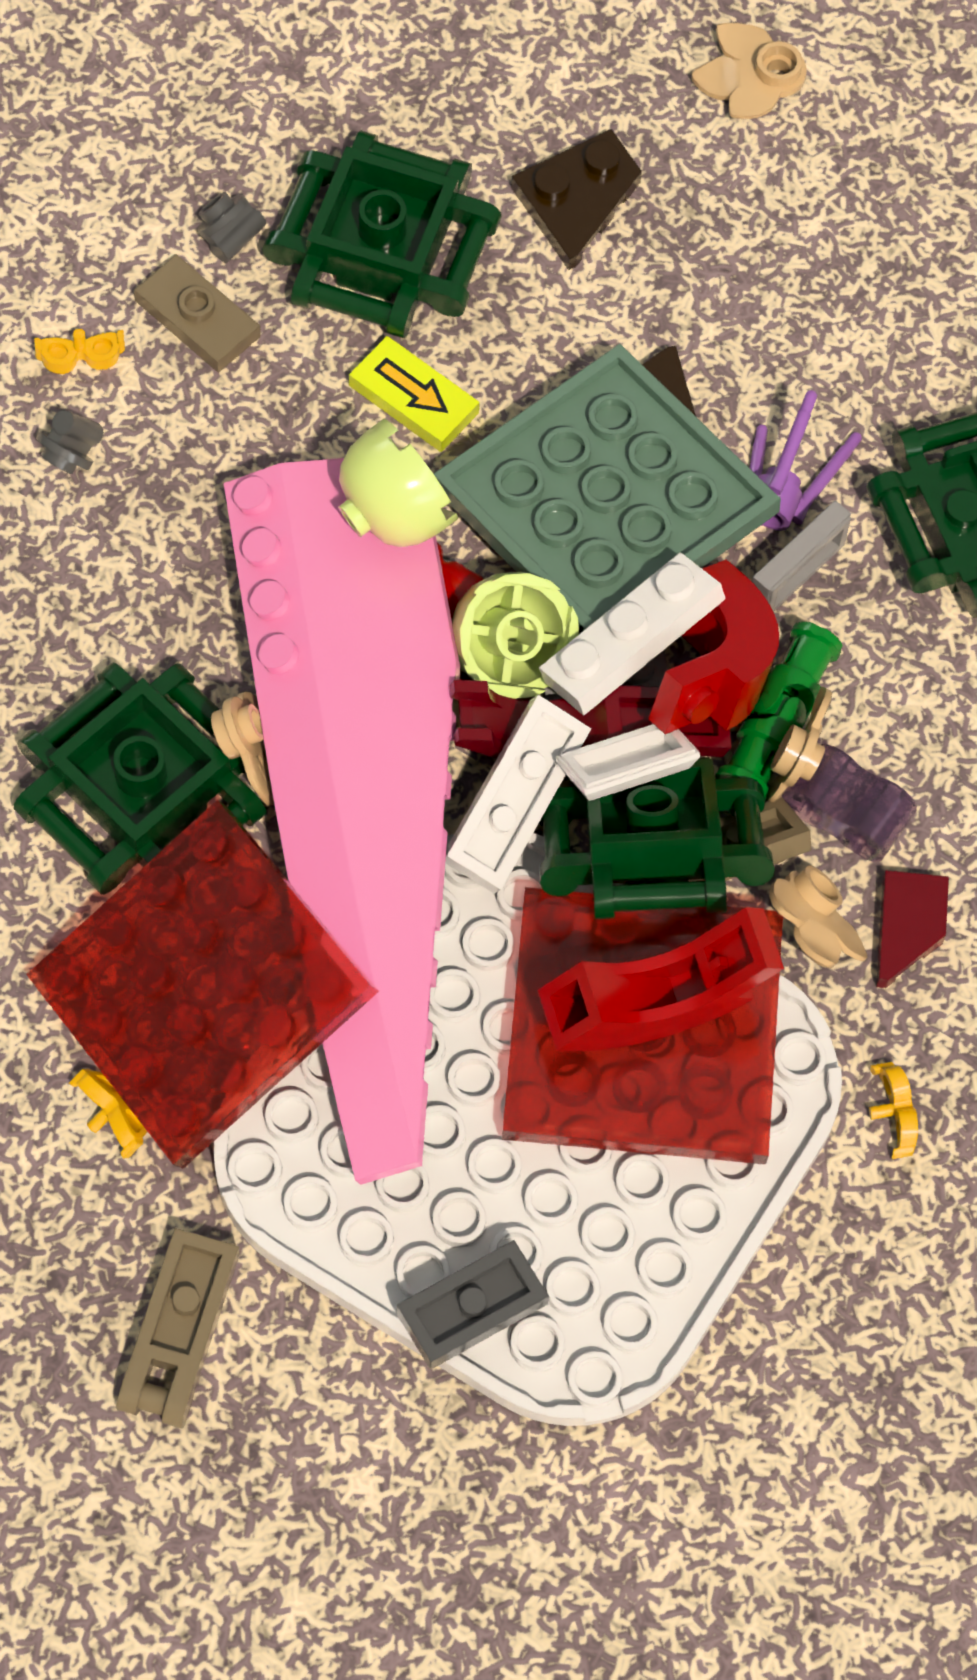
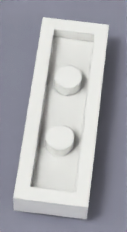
M678 553L542 664L539 670L544 682L581 714H587L723 602L726 598L721 583L684 554Z
M540 695L532 698L448 844L445 863L492 893L502 890L566 775L556 762V756L581 748L591 728Z

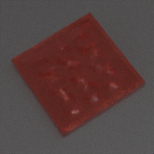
M525 887L502 1140L766 1165L769 1157L780 972L752 988L755 999L714 1020L649 1042L596 1051L556 1050L537 991L581 961L630 962L676 949L703 935L743 908L727 906V912L706 913V907L615 912V918L595 919L593 893L572 892L569 895L557 897L547 894L540 888ZM764 910L781 957L783 917L774 910Z

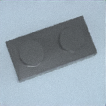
M513 1240L397 1304L396 1313L429 1369L432 1370L548 1305L549 1295L519 1246Z

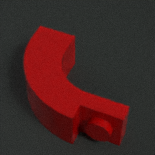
M727 559L703 568L704 571L721 583L726 599L681 635L701 656L665 671L648 720L665 735L691 723L699 724L709 716L726 731L737 726L748 717L756 706L779 646V628L769 602L755 584Z
M745 907L703 935L676 949L630 962L581 961L537 991L557 1051L606 1050L667 1037L723 1016L755 999L752 988L782 971L784 966L764 908Z

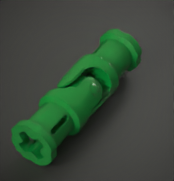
M801 621L794 624L789 638L791 644L780 664L773 665L770 669L756 706L743 721L736 734L739 744L728 765L719 767L716 779L752 778L762 785L764 798L766 799L769 790L767 783L773 773L770 770L771 764L782 739L793 724L800 728L804 726L821 688L819 682L829 663L837 661L841 654L843 645L838 637L831 631L811 622Z

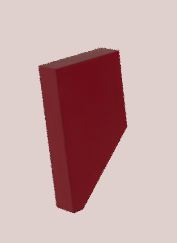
M885 870L882 881L876 987L887 988L895 982L896 977L919 959H924L943 944L947 927L949 877Z

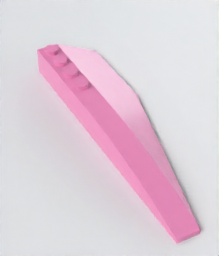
M344 458L278 463L224 483L264 745L294 912L355 1181L362 1185L422 1166L428 1083L423 1080L426 1049H431L433 1024L428 1020L430 989L436 987L438 961L433 957L435 931H440L448 835V832L443 827L445 799H450L452 775L448 771L450 741H454L457 718L452 711L453 698L450 697V685L453 680L460 679V662L436 536L419 545L402 548L383 543L370 531L359 537L338 508L347 500L339 483L340 465Z

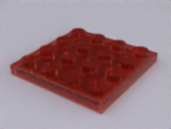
M218 800L26 974L171 1163L182 1169L191 1163L379 992L228 807Z

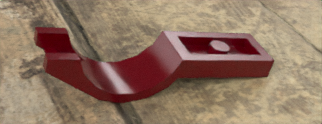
M453 680L450 685V697L458 700L461 727L457 728L454 732L455 746L498 758L529 701L503 697L489 689L487 681ZM619 686L585 715L581 714L565 699L549 700V702L591 728L581 746L584 747L652 725L653 723L648 718L660 687ZM710 716L699 724L691 723L679 729L697 748L700 756L724 757L732 748L730 729L726 731Z

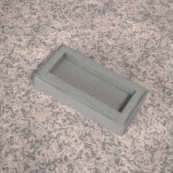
M836 500L753 576L752 582L767 599L773 612L845 545L851 513Z

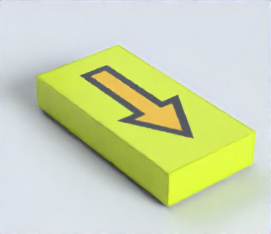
M386 336L349 374V386L439 452H442L479 414L480 402L389 336Z

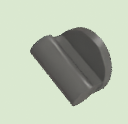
M223 192L207 203L199 212L203 222L197 228V232L210 245L212 254L222 262L228 263L266 226L267 222L264 216L249 204L242 193L230 198L226 192Z
M58 411L53 417L51 432L48 433L41 430L36 438L39 443L45 446L41 457L69 474H73L77 466L89 470L94 461L87 454L92 446L97 445L102 440V426L95 421L70 411Z

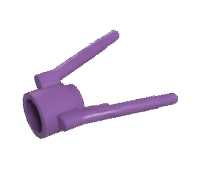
M809 390L805 394L777 467L768 468L765 474H762L768 429L764 424H760L756 428L749 468L781 498L780 512L762 524V526L775 531L788 529L791 522L799 525L803 524L811 504L862 440L859 432H853L802 494L799 488L801 480L790 469L817 399V393L813 390Z

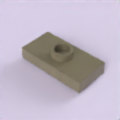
M177 254L134 289L135 301L218 373L261 337L260 325Z

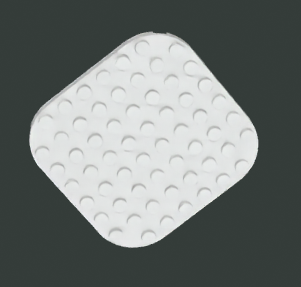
M533 833L502 890L496 893H492L445 863L440 931H435L433 957L438 961L436 987L430 989L428 1020L433 1024L431 1049H426L423 1079L428 1083L422 1166L362 1185L355 1181L323 1048L309 979L227 1095L216 1126L214 1164L218 1189L228 1216L244 1239L259 1254L421 1355L396 1313V1305L515 1240L549 1295L548 1305L439 1365V1367L519 1415L548 1424L586 1426L616 1420L638 1411L664 1393L679 1377L824 1147L838 1112L842 1075L841 1066H838L836 1052L830 1038L831 1031L824 1017L804 992L779 973L752 988L755 998L752 1001L723 1016L683 1032L649 1042L614 1049L557 1051L537 991L539 988L581 961L620 963L641 960L683 946L707 931L670 909L615 912V918L595 919L592 885H579L574 892L562 897L547 894L541 888L539 876L540 864L545 859L544 837ZM454 834L447 836V846ZM616 883L613 886L625 885V883Z

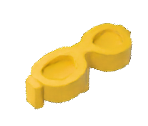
M82 329L74 330L73 341L63 338H44L42 340L34 338L36 359L42 361L49 371L56 374L71 372L78 360H85L93 369L105 370L114 366L120 354L125 351L123 330H118L117 333L98 334L86 340L85 331Z
M893 1062L871 1065L869 1070L873 1075L879 1074L890 1103L869 1107L870 1119L894 1116L898 1148L893 1149L891 1159L913 1156L918 1136V1118L916 1109L912 1105L911 1088L904 1070L900 1066H895Z
M82 1069L69 1084L73 1087H79L94 1103L102 1108L87 1123L88 1128L97 1133L109 1121L113 1133L124 1148L120 1152L122 1158H129L143 1144V1137L147 1132L143 1116L134 1106L123 1100L122 1095L124 1091L112 1077L91 1069Z

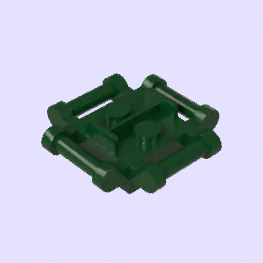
M362 130L358 132L352 147L346 146L341 158L313 150L304 152L296 169L299 179L277 230L269 232L262 248L266 258L278 265L291 266L294 263L301 265L292 289L291 304L306 309L316 305L387 327L388 334L401 338H406L419 301L431 304L435 310L446 316L459 317L463 315L470 298L467 287L487 237L493 236L496 233L502 218L501 212L494 205L464 195L470 181L472 163L455 158L452 163H448L378 142V135ZM330 184L308 237L300 236L320 187ZM451 221L464 224L466 230L446 279L430 275ZM323 272H326L332 275H336V284L338 286L358 291L377 298H381L387 301H391L393 293L397 294V297L395 299L394 304H391L385 301H381L372 297L358 294L319 281L322 277Z
M977 412L918 430L911 425L894 430L892 433V443L903 473H898L897 471L884 472L872 478L866 485V490L873 505L882 508L909 567L905 575L914 593H925L949 586L951 593L959 591L969 614L973 618H977V441L949 449L944 453L942 461L929 465L923 453L976 438ZM909 499L935 558H931L906 504L905 500Z
M110 663L97 674L98 683L38 732L32 729L17 742L19 749L26 759L35 768L43 770L45 773L19 795L13 809L27 823L36 822L89 873L87 881L101 895L114 890L123 881L128 871L139 863L148 871L154 882L165 893L173 896L187 883L185 876L244 824L253 826L266 815V808L258 796L238 778L241 773H246L241 756L229 759L171 705L177 703L216 740L212 729L211 715L214 711L219 710V708L194 685V676L183 665L177 663L171 666L149 684L144 678L136 682L118 664ZM66 792L119 844L105 854L53 804L54 800ZM219 794L228 805L170 856H167L158 845L163 849L206 812L207 803Z
M700 757L689 769L592 801H588L577 787L558 788L539 822L543 826L545 859L540 864L539 869L541 888L549 895L562 897L574 892L579 885H592L595 919L615 918V912L695 907H706V913L727 912L726 877H737L746 885L759 886L770 881L774 875L773 855L764 843L760 815L765 806L762 785L752 778L715 779L713 760L710 757ZM728 810L735 817L738 844L722 845L719 811ZM587 818L590 852L570 853L568 825L573 819ZM690 879H703V881L689 882ZM616 883H625V885L613 886Z

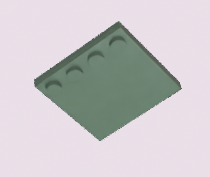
M621 344L612 348L434 473V476L451 501L449 504L516 572L530 573L550 580L560 589L558 591L565 597L568 606H573L578 617L579 634L678 553L681 552L700 568H703L780 512L781 498Z

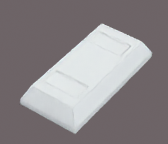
M652 724L556 756V762L586 799L592 801L689 769L700 758V752L679 729L665 735Z

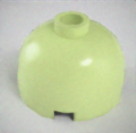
M384 418L367 430L348 449L340 465L339 483L347 500L338 508L359 537L370 531L387 545L401 548L419 545L439 534L455 522L458 516L457 513L444 509L451 501L413 446L409 443L399 451L392 439L389 438L398 429Z
M497 573L472 585L457 603L452 618V628L461 671L471 680L487 681L489 689L501 696L512 699L535 697L547 691L544 689L548 685L544 682L539 667L579 635L578 617L573 606H568L565 597L558 591L560 589L552 581L530 573Z

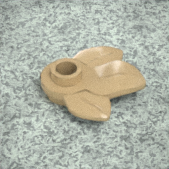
M721 23L716 27V35L723 56L702 65L693 71L691 75L692 82L707 96L718 100H729V114L731 118L754 119L772 111L779 98L797 93L805 83L807 67L801 53L795 46L782 41L774 42L763 28L742 23ZM780 70L785 74H774L770 71Z
M825 687L820 688L805 730L793 724L782 739L770 770L778 773V775L769 787L766 797L768 802L777 801L788 786L792 787L799 777L809 781L816 772L825 752V747L818 744L817 741L822 732V720L831 703V690Z
M245 691L225 700L222 709L212 713V729L220 749L229 759L241 756L251 786L269 807L274 805L257 696Z
M807 866L801 872L792 871L784 879H776L771 884L769 898L778 915L794 924V938L803 953L812 961L824 968H832L838 963L841 951L859 961L867 959V953L858 933L836 911L843 903L841 893L831 879L822 871L813 866Z

